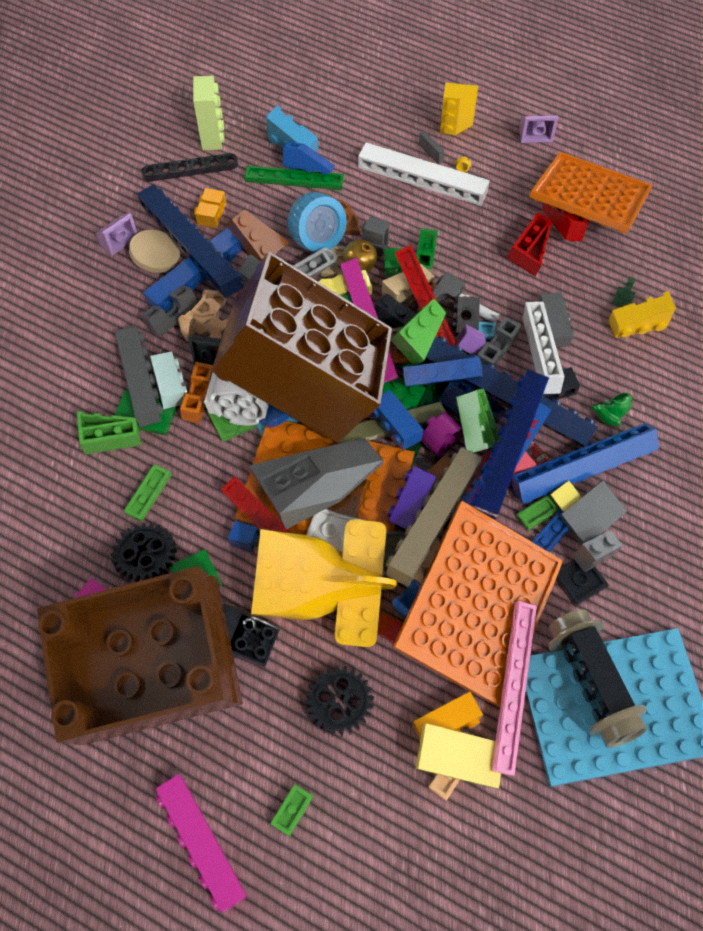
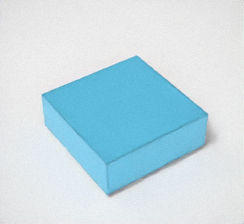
M479 321L478 331L484 333L486 341H491L495 335L496 323Z

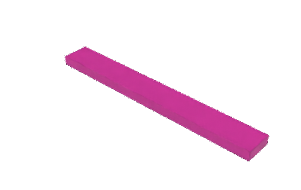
M354 258L340 264L353 304L378 319L358 259ZM388 352L384 383L398 378L390 352Z

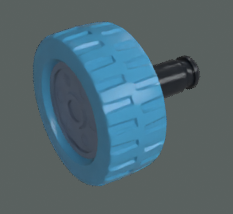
M309 192L298 198L289 211L287 221L292 240L300 247L314 253L326 247L329 250L334 248L341 241L347 224L346 213L341 203L335 198L319 192Z

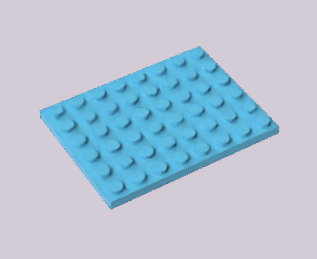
M678 628L603 642L635 706L644 705L647 708L646 713L641 717L647 727V731L640 737L614 748H606L601 736L589 734V729L597 722L593 717V709L590 703L584 699L583 688L580 682H577L574 678L571 663H568L564 657V650L530 656L525 693L550 787L703 757V700Z

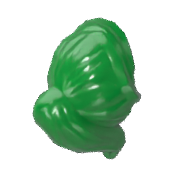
M624 392L615 396L610 401L605 399L602 405L593 404L591 409L596 412L604 424L617 427L621 423V418L630 411L633 396Z

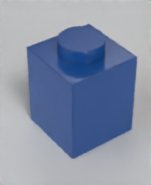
M235 520L228 536L230 545L252 552L254 546L257 547L260 540L258 527Z

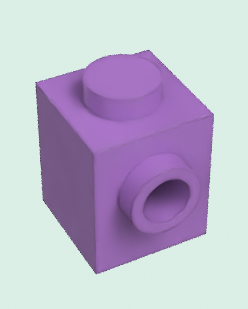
M467 324L464 325L456 337L457 345L474 355H477L486 344L484 333Z

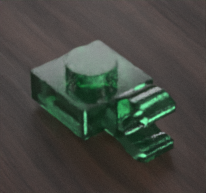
M629 277L624 288L619 286L612 304L623 307L632 303L636 293L631 291L636 280L635 278Z

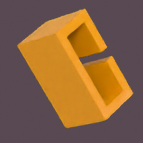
M205 188L204 193L200 195L199 205L194 210L197 225L217 228L226 205L224 191Z

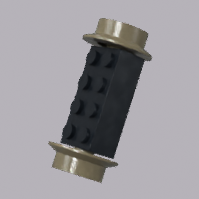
M587 610L572 611L557 618L550 624L549 630L553 639L549 642L548 648L554 652L564 650L566 661L572 665L574 678L577 682H580L583 688L584 699L590 703L593 709V717L597 722L589 729V734L601 736L606 748H614L626 744L647 731V727L641 718L646 713L647 708L644 705L635 706L599 635L604 627L603 622L592 620Z

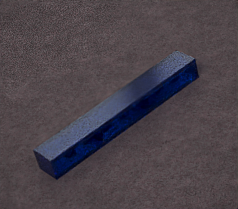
M528 369L524 376L520 375L517 386L520 388L518 392L514 391L510 401L513 403L512 409L508 407L504 416L507 422L505 425H501L498 436H501L499 442L495 441L491 450L494 456L492 459L488 458L484 468L487 470V474L485 477L481 476L477 486L481 488L479 495L475 493L471 502L475 509L494 520L499 514L549 377Z

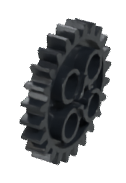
M142 523V527L139 528L135 524L134 530L127 528V534L120 533L122 539H115L117 545L112 546L114 551L111 553L112 563L121 578L126 577L128 582L132 579L134 582H139L140 579L143 581L148 578H154V576L158 577L161 576V572L168 573L166 567H173L171 560H176L175 553H177L175 540L172 534H168L166 528L162 530L160 525L154 527L153 523H150L149 527H146L145 523Z
M337 665L334 672L328 667V674L325 675L320 671V679L313 677L315 685L308 684V688L312 692H305V696L310 698V700L305 701V705L311 707L306 712L307 714H313L310 718L311 722L318 721L316 723L317 729L324 726V734L330 729L332 736L335 735L336 731H339L340 736L343 737L344 730H347L349 735H352L351 728L354 727L359 731V723L366 725L364 717H371V713L367 710H371L374 707L373 704L368 703L374 700V696L368 695L372 692V687L365 688L368 680L361 681L362 673L355 676L354 668L349 673L347 672V666L343 668V671H340ZM340 682L348 684L345 690H339L336 686ZM329 685L333 687L338 698L343 699V705L351 714L350 717L346 715L339 702L336 703L335 695L328 688ZM322 694H328L331 698L328 702H321L319 697ZM356 699L360 702V705L357 708H352L348 704L349 701ZM339 711L343 716L339 720H333L331 714Z

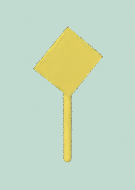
M567 481L550 494L562 512L581 498L570 481Z

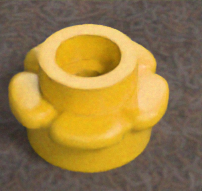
M467 157L458 158L455 162L457 171L465 173L471 167V161Z

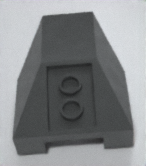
M364 438L250 465L249 467L262 493L265 492L274 506L279 520L285 529H288L340 502L384 462Z

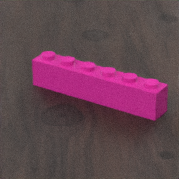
M178 774L157 787L156 791L159 795L156 796V800L161 808L165 807L169 815L166 818L172 828L176 826L179 835L176 837L182 848L187 847L191 855L187 858L193 869L198 867L201 876L198 877L205 890L209 888L212 894L210 901L216 911L220 909L222 913L227 912L248 896L183 777Z

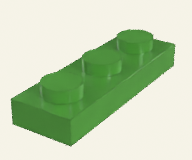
M154 464L125 508V515L142 522L172 476L171 472Z

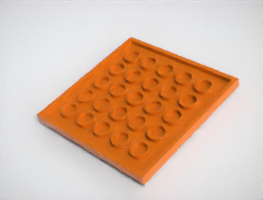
M559 152L531 190L529 197L537 202L549 204L553 208L565 210L569 214L581 216L588 221H595L601 226L611 227L617 232L628 234L653 185Z

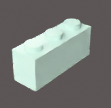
M172 352L150 356L163 409L182 405L187 390L185 385H181L184 381L182 372L177 371V369H180L178 359H174Z

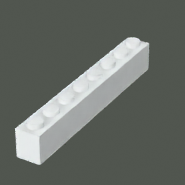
M365 143L358 156V168L482 206L488 192L490 180L373 144Z

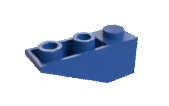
M288 141L283 146V166L289 169L299 168L304 169L306 172L320 171L321 174H329L335 168L334 164L303 143Z

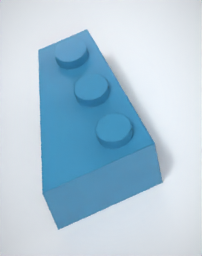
M279 105L266 116L268 141L283 148L288 141L303 143L315 152L318 151V138L303 125L299 126L292 121L294 118L291 115L286 116L280 111L282 108Z

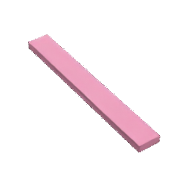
M516 601L514 605L491 769L493 772L509 776L515 775L537 606L521 601Z

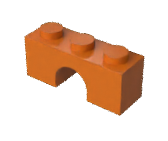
M195 363L191 375L189 394L185 393L180 408L182 420L200 424L206 407L204 401L213 374L211 371L212 365Z

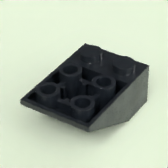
M223 604L233 657L265 667L280 628Z

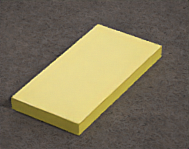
M423 724L416 769L492 788H499L501 773L491 771L495 741L430 724Z

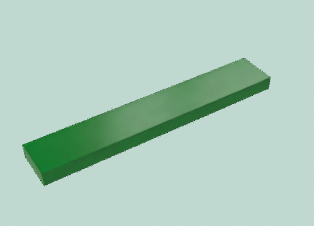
M247 166L244 180L251 183L342 190L344 174H321L316 171L306 172L304 170Z

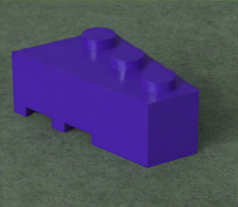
M415 466L412 471L408 470L404 478L407 483L404 489L400 487L395 497L398 499L396 507L392 505L387 514L390 517L389 522L407 530L410 524L414 525V518L418 510L422 508L436 476Z

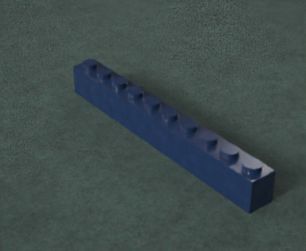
M153 184L137 193L141 206L225 299L243 288L241 273L238 270L235 271L230 261H226L220 251H216L213 243L208 242L202 232L199 233L194 223L191 224L186 215H182L179 207L174 206L169 197L166 198L162 189H158Z
M438 336V338H434L425 359L431 363L477 356L472 353L470 355L465 354L463 348L458 345L451 346L447 344L448 340ZM481 362L483 377L463 380L478 389L484 388L485 393L515 410L517 406V411L522 407V402L528 404L531 398L552 409L543 425L582 447L588 445L598 428L595 425L596 422L588 417L585 419L581 418L574 409L569 408L567 410L561 407V402L545 398V394H542L537 389L535 392L532 391L525 382L520 380L519 382L512 379L513 376L504 371L502 373L496 371V367L488 362L486 364Z

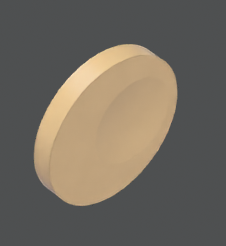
M145 230L133 236L129 246V254L132 261L140 268L149 272L162 273L173 269L177 265L180 257V248L166 233L157 230Z

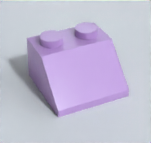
M558 115L521 117L519 124L521 143L553 142Z
M130 213L123 214L96 233L99 244L111 256L130 244L133 236L137 234L132 215Z

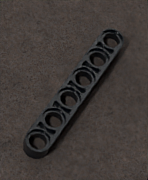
M233 153L146 165L142 168L141 172L145 181L153 182L233 170L238 166V158ZM230 159L234 160L233 163H227ZM212 162H218V165L212 166L210 164ZM197 164L202 165L200 168H195L194 166ZM180 167H186L185 170H178ZM164 169H169V170H170V171L167 172V173H163V172H162V170H164ZM149 171L154 172L152 175H146Z

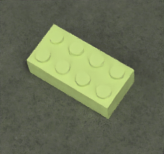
M214 76L193 77V102L202 150L222 149V142H225L224 132H222L224 130V120L220 119L223 118L222 108H219L221 106L220 96L217 95L219 89L218 83L214 81Z

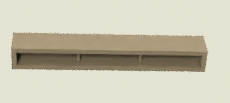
M462 447L458 454H453L450 460V467L446 466L441 475L442 480H437L432 489L434 493L432 496L428 495L423 504L425 506L424 509L418 510L414 518L416 522L414 525L410 524L405 532V540L401 539L395 549L397 551L395 556L391 555L386 563L388 567L387 576L409 587L477 473L483 457Z

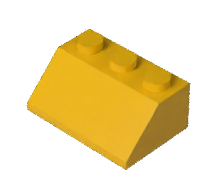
M445 83L440 134L457 135L473 125L478 86Z

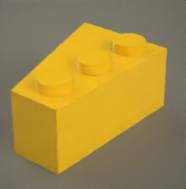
M669 291L663 292L664 296L656 299L649 297L646 298L647 302L638 305L632 303L612 310L608 321L615 338L666 329L676 309Z

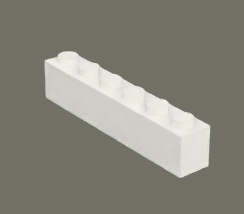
M526 302L523 322L541 393H561L564 374L544 302Z

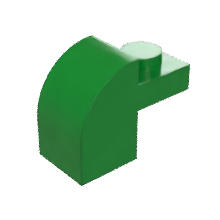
M421 228L416 257L419 263L426 269L432 270L438 230Z
M384 248V276H395L402 273V268L395 255V252L402 248Z

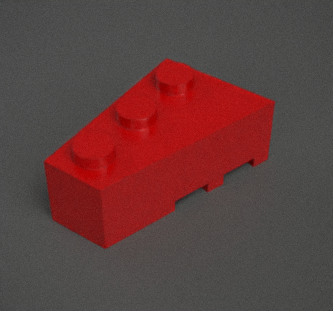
M544 203L542 207L543 213L552 221V224L563 238L570 242H582L588 226L587 220L576 214H569L565 210L553 208L549 204Z
M537 213L512 246L507 259L536 276L542 266L552 221Z

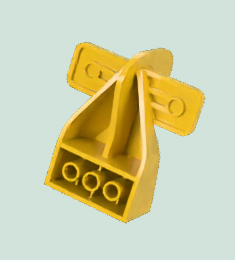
M348 521L345 526L343 553L329 543L313 536L261 529L251 614L262 617L312 620L337 611L335 640L337 643L360 647L373 646L377 640L381 589H394L397 585L396 580L382 577L386 541L385 525L373 521Z

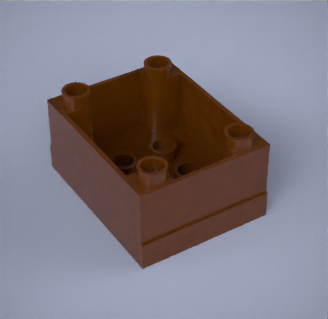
M268 251L258 264L255 273L235 298L211 371L219 379L226 382L230 381L311 427L321 437L330 438L339 443L354 427L381 405L392 328Z
M198 566L37 608L38 628L41 634L52 710L51 719L54 724L56 743L86 745L243 704L219 583L215 577L209 576Z

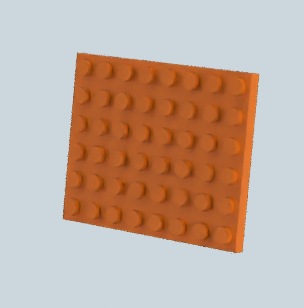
M285 421L276 427H265L253 465L339 443L330 438L321 437L309 426ZM368 441L384 463L366 478L370 481L357 518L364 521L383 523L386 527V532L394 531L395 525L389 522L390 517L387 514L392 505L396 507L398 499L395 497L400 487L404 489L407 483L404 478L408 470L411 469L415 452ZM250 471L245 487L279 520L274 506L265 492L262 493ZM238 508L234 520L257 527ZM313 516L288 528V530L293 534L307 535Z
M459 502L393 648L500 708L515 602L521 601L537 606L534 635L563 560L467 503Z

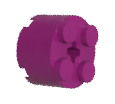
M443 412L439 417L435 418L433 416L428 420L426 424L428 427L423 431L421 442L437 457H441L449 451L447 448L450 445L454 446L463 435V429L447 413Z

